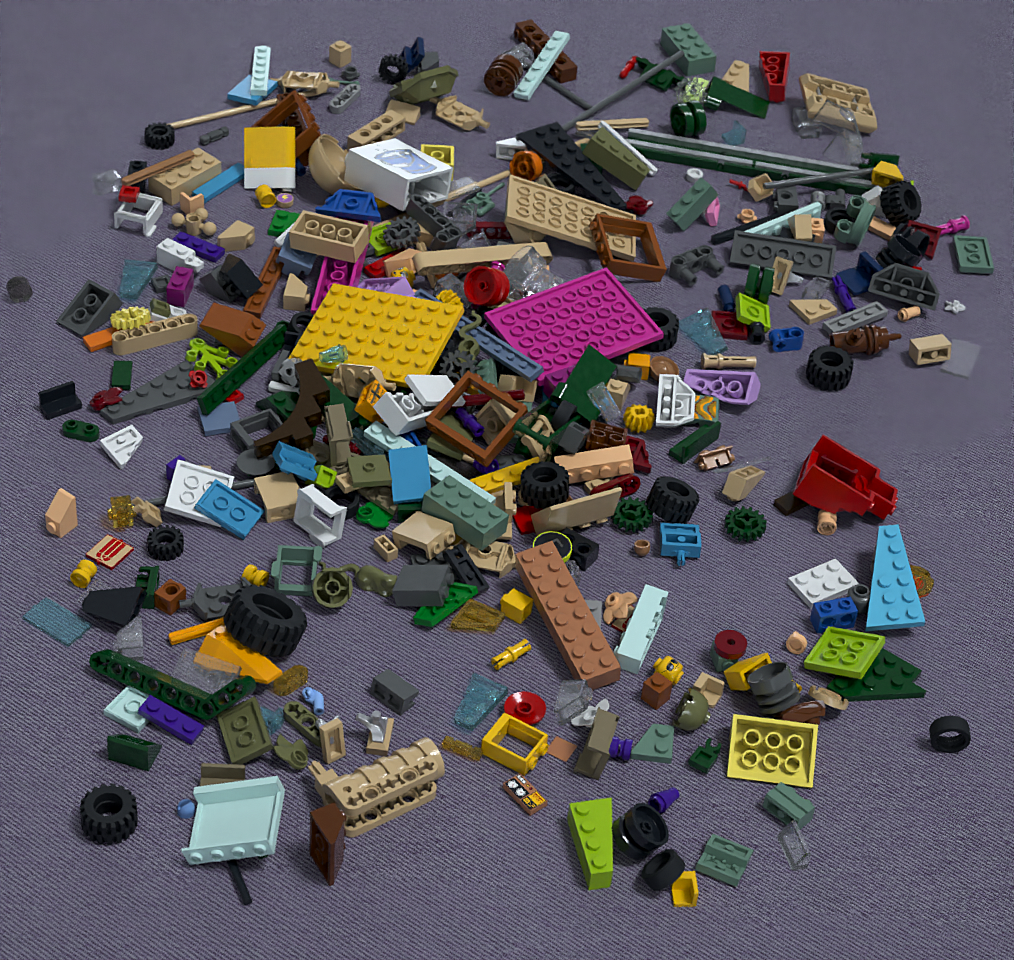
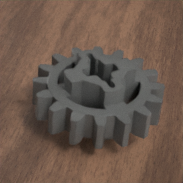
M403 216L402 219L397 217V221L391 220V225L386 224L387 229L383 230V238L387 246H391L393 250L396 247L398 250H401L402 247L407 249L408 245L414 246L412 242H418L417 237L421 236L419 224L412 217L406 219V216Z
M455 350V355L453 352H449V358L443 357L445 363H440L443 370H440L439 373L447 375L455 386L457 382L453 381V378H457L459 381L467 371L470 370L474 374L480 367H475L478 361L472 360L474 355H467V351H462L461 353L460 350ZM458 358H463L467 362L461 363V361ZM458 367H462V369L460 370L461 374L457 373V371L459 370Z

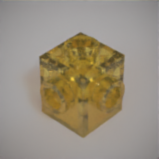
M130 495L110 497L111 508L107 509L108 520L113 522V527L134 526L133 517H137V514L133 511L135 505L132 506Z

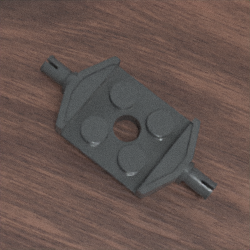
M242 577V583L209 588H202L201 583H198L191 599L179 600L180 609L193 607V610H196L200 618L204 620L224 617L235 592L243 586H250L252 584L245 577ZM221 602H229V604L222 605Z

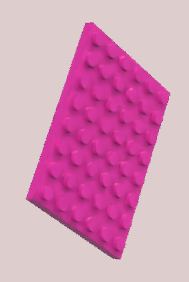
M607 267L484 313L485 320L502 341L543 367L544 372L535 379L539 386L544 385L546 374L576 365L589 344L607 359H611L660 340L664 336L662 330Z

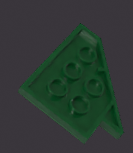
M884 648L880 650L862 679L837 675L826 688L839 694L842 697L841 701L847 699L848 702L924 698L926 694L925 689L914 684L920 677L922 670Z

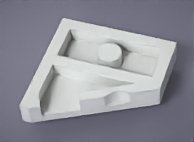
M130 425L101 439L100 446L116 465L123 469L141 445L143 437L133 425Z

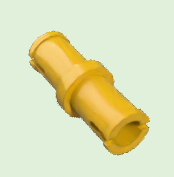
M523 639L512 647H506L504 652L491 658V663L493 665L500 661L494 666L496 670H499L506 664L517 661L519 656L530 651L531 645L525 646L528 641Z

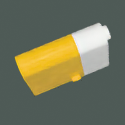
M295 127L244 128L245 189H255L264 184L270 186V188L282 189V192H292V189L296 188Z

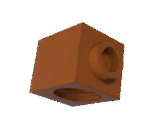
M169 579L154 592L155 607L170 616L180 608L179 600L186 599V587L172 579Z

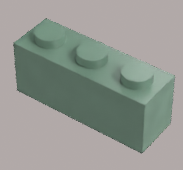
M701 177L666 214L682 231H685L719 195Z

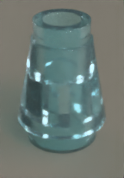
M338 344L319 352V358L322 363L344 362V360L348 359V351L345 345L341 346Z

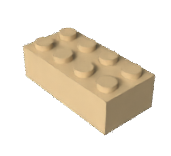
M196 148L192 150L195 157L193 160L148 178L149 191L173 206L180 202L181 192L191 196L192 191L221 174V161L202 149Z
M303 210L289 231L290 248L356 263L369 242L368 225Z

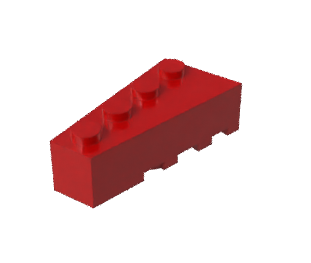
M759 51V69L769 101L785 102L790 70V52Z

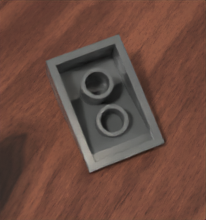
M88 279L57 319V323L84 337L110 320L111 314L116 313L115 311H118L123 303L114 292Z

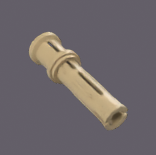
M702 353L701 368H716L717 370L723 367L755 368L756 356H723L720 353H717V355Z

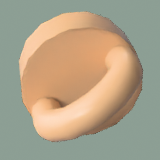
M794 631L788 637L786 647L793 654H801L807 647V640L797 631Z

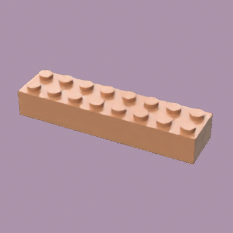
M553 541L516 553L515 568L581 693L584 694L620 680L621 666Z

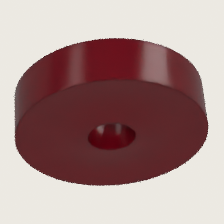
M723 630L716 635L714 650L719 656L735 660L741 658L746 653L747 639L740 632Z

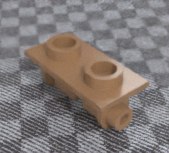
M722 445L713 451L704 450L698 454L694 464L698 463L699 469L704 471L716 468V461L719 466L732 464V461H735L734 455L730 454L733 446L725 447V445Z

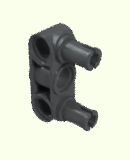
M701 245L671 258L669 275L677 279L682 278L690 286H693L698 279L693 273L710 268L717 275H720L724 271V266L716 260L712 247Z

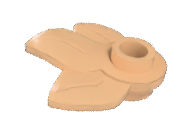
M614 592L610 594L605 600L604 621L609 625L615 618L627 619L628 606L638 601L637 596L632 592L623 594Z

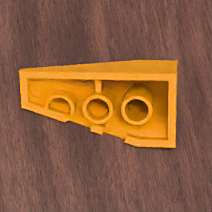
M223 625L206 635L194 659V665L208 672L223 671L226 672V676L230 677L234 674L249 675L253 677L255 682L269 684L283 675L282 670L264 655L260 654V652H254L247 646L241 645L238 640L231 636V633H228Z

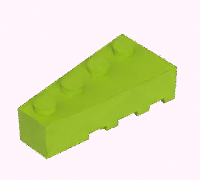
M612 797L569 803L567 822L588 890L608 888L611 886L613 874Z

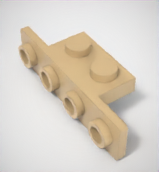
M504 482V490L492 493L491 495L496 497L494 505L509 514L507 530L498 539L511 540L512 515H516V504H513L516 501V490H512V482Z

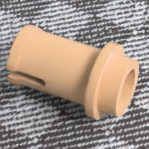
M914 305L909 308H901L897 315L899 320L906 322L909 318L919 316L921 311L919 306Z

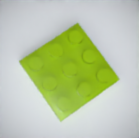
M828 626L805 659L804 668L862 679L886 643L885 636Z

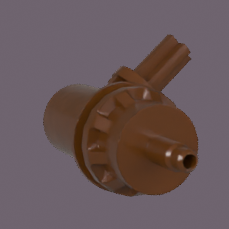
M864 325L862 329L856 328L849 331L830 333V347L841 348L843 351L848 352V354L864 352L869 356L871 353L877 354L880 350L888 349L889 341L901 339L902 336L900 333L888 334L886 326Z

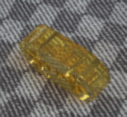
M295 665L282 673L283 675L273 681V691L278 696L291 694L307 683L308 669L303 665Z

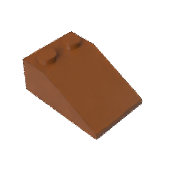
M217 303L211 305L199 325L200 328L241 357L255 346L266 326L264 322L251 313Z

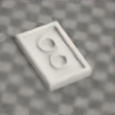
M407 375L404 379L423 406H437L454 387L447 375ZM460 396L452 406H463L466 401Z

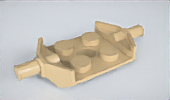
M286 71L280 79H270L278 81V85L281 86L284 93H286V88H306L307 90L316 89V95H319L328 88H339L340 85L339 81H330L327 73Z
M456 95L442 99L437 97L430 98V102L437 104L436 116L462 129L470 131L475 127L482 126L488 129L490 126L489 122L483 120V108L481 112H478L457 102Z
M339 363L335 367L332 377L324 376L347 397L359 398L363 388L375 379L385 390H396V383H387L384 380L382 371L375 366Z
M463 538L458 542V544L463 545L477 568L500 572L499 578H502L512 568H515V554L511 544L494 541L480 551ZM449 545V546L446 547L444 550H446V549H450V550H451V549H453L454 546H450V545Z

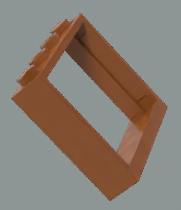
M295 90L251 126L276 127L296 109L300 108L308 128L295 138V159L321 136L320 126L315 122L316 117L310 112L312 109L306 103L307 98Z
M596 213L593 221L590 222V230L602 268L607 267L613 275L660 282L667 268L652 223ZM605 232L640 237L648 264L613 259Z
M467 371L425 419L427 429L487 468L515 435L512 432L513 427L519 418L528 413V408L522 402L513 400L508 393L499 391L494 384H488L483 381L480 375ZM470 385L516 413L486 450L439 421Z

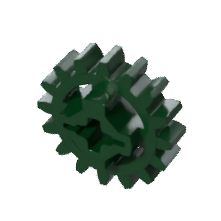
M628 497V500L621 498V502L618 501L611 519H613V524H618L619 529L624 527L626 532L632 529V532L635 533L636 529L643 531V527L649 528V524L652 523L653 512L645 505V500L640 502L639 498L632 500L631 497Z
M742 506L740 510L735 507L734 511L729 510L728 515L726 514L724 528H727V534L732 533V538L739 537V541L745 539L746 542H749V539L756 541L757 537L762 538L763 533H765L767 520H764L763 514L758 515L759 510L752 511V507L745 509Z

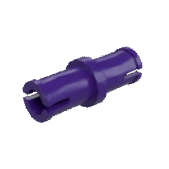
M464 407L456 410L455 413L457 414L455 416L462 421L466 429H470L477 437L484 433L485 428L477 421L474 415L469 414Z

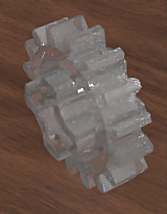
M689 77L688 81L684 78L682 82L677 83L679 87L674 88L677 93L673 94L674 97H677L674 102L685 103L700 98L699 102L701 104L707 101L704 98L708 95V93H704L707 87H702L703 82L698 83V78L694 81L692 77ZM685 85H687V86H686V90H685V91H681L682 88H683Z

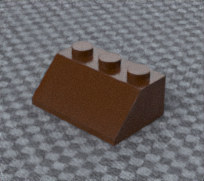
M335 802L310 812L309 855L329 886L335 883L343 862L344 850L346 849L344 843L346 815L342 809L339 810Z

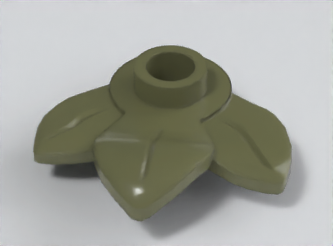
M280 734L276 740L277 746L273 747L277 756L287 761L294 769H304L308 761V750L303 740L298 739L292 744Z

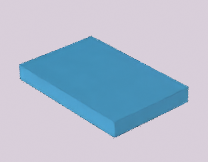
M248 75L227 93V99L257 106L278 87V81L268 79L267 96L251 95L252 75Z
M427 445L388 450L393 503L402 504L423 501L424 493L431 489Z
M217 479L214 480L194 507V509L243 540L265 512V510Z

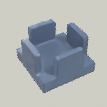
M287 232L275 262L278 264L279 261L284 263L282 273L286 275L292 273L298 278L301 271H304L305 275L308 276L317 254L290 248L289 232Z

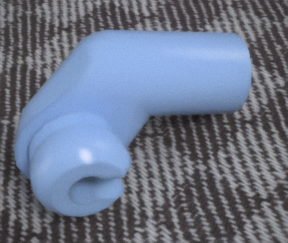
M311 687L304 688L302 696L313 705L314 714L322 715L324 713L323 695Z

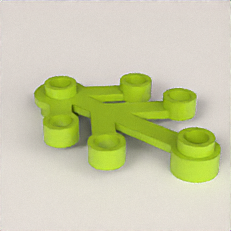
M201 338L190 340V350L186 352L185 356L187 361L195 362V371H205L208 362L217 373L216 380L227 371L223 370L218 363L231 368L238 361L236 358L228 357V348L219 347L217 349L208 346ZM197 354L202 355L200 361H196Z

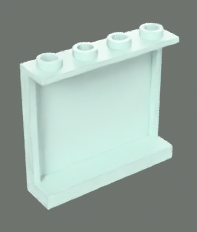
M273 776L194 787L193 795L198 805L189 847L182 848L181 850L189 865L274 854L285 789L279 777Z

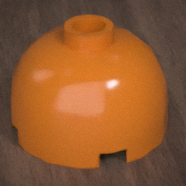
M520 151L513 155L514 157L509 163L511 175L532 182L540 177L543 163L536 153Z

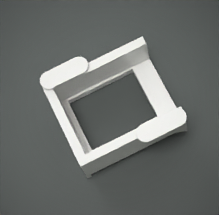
M140 193L136 203L123 202L118 211L114 212L115 228H118L124 219L142 223L143 235L150 237L156 230V225L154 224L163 212L162 198ZM133 207L148 211L146 216L130 212Z
M314 484L298 489L293 522L308 532L310 540L322 548L341 539L347 507L337 505L317 490ZM314 506L330 518L334 516L332 529L313 515Z

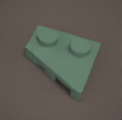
M653 723L632 749L630 759L671 764L674 726Z

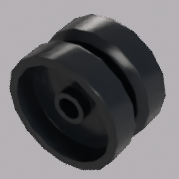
M637 803L616 819L612 825V835L617 846L626 856L635 861H643L667 843L669 838L665 820L658 811L646 803Z

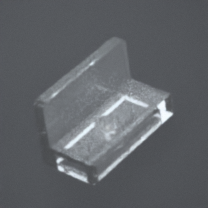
M600 382L586 391L593 405L600 410V415L604 417L606 422L617 419V416L621 414L604 382Z

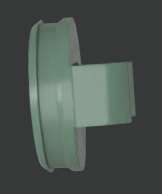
M852 196L846 212L849 216L855 218L856 221L853 223L846 219L839 220L834 231L835 239L842 243L847 241L849 244L853 243L859 246L873 219L876 205L870 204L866 201V198L861 196Z

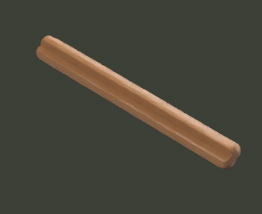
M192 150L185 151L123 177L121 183L125 186H131L195 158L194 152Z

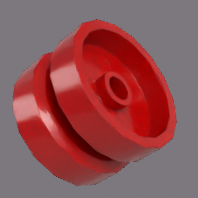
M477 266L471 269L464 280L465 296L475 305L497 307L507 299L510 284L508 277L499 269Z

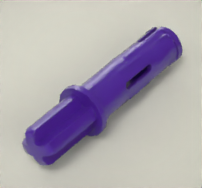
M839 275L832 277L831 281L835 287L834 292L839 296L845 312L848 313L856 310L847 291V285L843 284Z

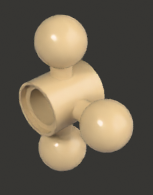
M198 208L195 213L187 214L186 219L181 213H175L171 218L174 226L186 225V232L191 236L201 234L202 230L206 235L211 236L215 234L217 229L213 222L202 224L208 218V212L204 208Z

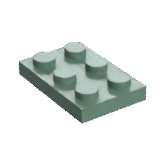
M953 236L952 241L959 272L993 274L994 265L987 237Z

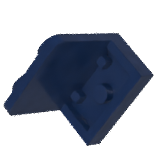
M864 251L859 254L856 267L838 272L836 275L840 276L843 284L847 285L848 290L853 295H858L868 291L873 274L883 270V267Z

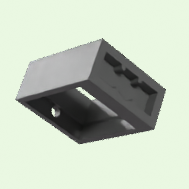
M270 408L230 423V437L241 451L244 452L254 449L253 439L248 434L268 426L274 431L283 423L280 417Z

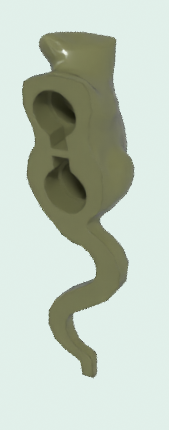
M472 311L471 315L477 320L463 326L459 330V337L464 341L460 342L458 350L461 353L462 351H467V355H474L472 360H476L477 355L480 353L479 344L476 339L465 333L478 327L482 322V318L480 315L475 314V311ZM458 358L461 361V363L467 362L463 358Z
M319 562V565L322 566V570L326 569V564L324 562ZM350 563L339 567L343 572H354L356 584L362 590L374 591L383 597H389L393 594L392 590L396 583L397 575L386 574L371 565L359 568L356 564Z

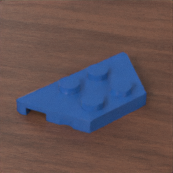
M339 189L333 196L325 200L326 204L315 208L317 214L381 222L374 194L370 192Z

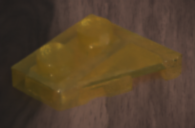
M470 598L452 620L450 628L496 632L505 619V613Z

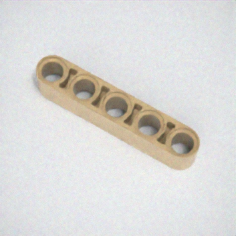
M188 313L148 323L145 326L140 325V328L134 327L132 330L128 328L114 332L112 334L113 353L121 356L195 337L198 334L197 316Z

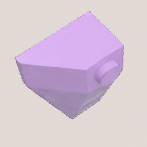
M405 276L364 279L358 285V288L406 296L410 293L413 296L415 295Z
M687 369L683 381L695 391L719 398V400L730 404L749 405L757 400L761 385L756 372Z

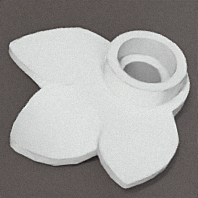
M603 699L596 707L584 705L581 715L571 719L574 726L585 725L588 728L592 727L598 707L605 711L609 709L608 700Z

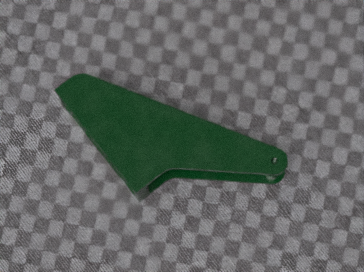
M550 398L517 420L512 432L519 438L513 452L523 455L528 460L533 458L528 447L521 442V438L526 434L543 446L542 449L548 453L545 462H552L556 453L562 449V446L558 444L568 425L573 421L579 424L582 416L577 415L549 437L541 434L542 428L537 433L531 430L536 423V418L539 415H544L550 423L557 410L551 406L553 401Z

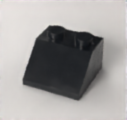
M232 254L227 255L220 269L224 275L222 278L227 284L233 285L235 288L233 291L238 297L249 299L263 284L241 258Z

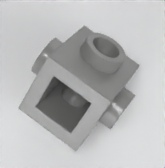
M287 358L280 365L282 368L278 371L281 379L292 387L299 386L295 378L294 364L302 362L299 358Z

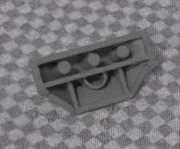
M894 263L873 274L868 289L869 292L934 311L940 296L929 272Z

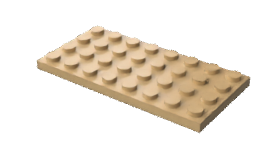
M511 174L509 175L505 221L597 250L590 230V222L593 221L596 213L636 220V215ZM605 232L612 255L633 262L636 257V237Z

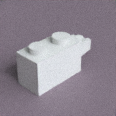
M166 238L156 246L157 263L173 271L176 266L194 269V272H199L204 268V262L195 257V251L180 243Z

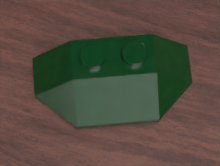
M280 391L257 401L256 406L262 411L271 408L280 417L281 422L284 423L295 409L299 393ZM317 426L310 428L313 433V439L316 437Z

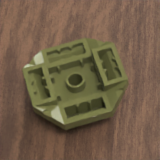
M449 65L418 73L414 75V78L394 84L393 88L389 90L390 97H394L400 102L412 105L428 101L432 97L438 98L450 93L455 79L459 75L457 70Z

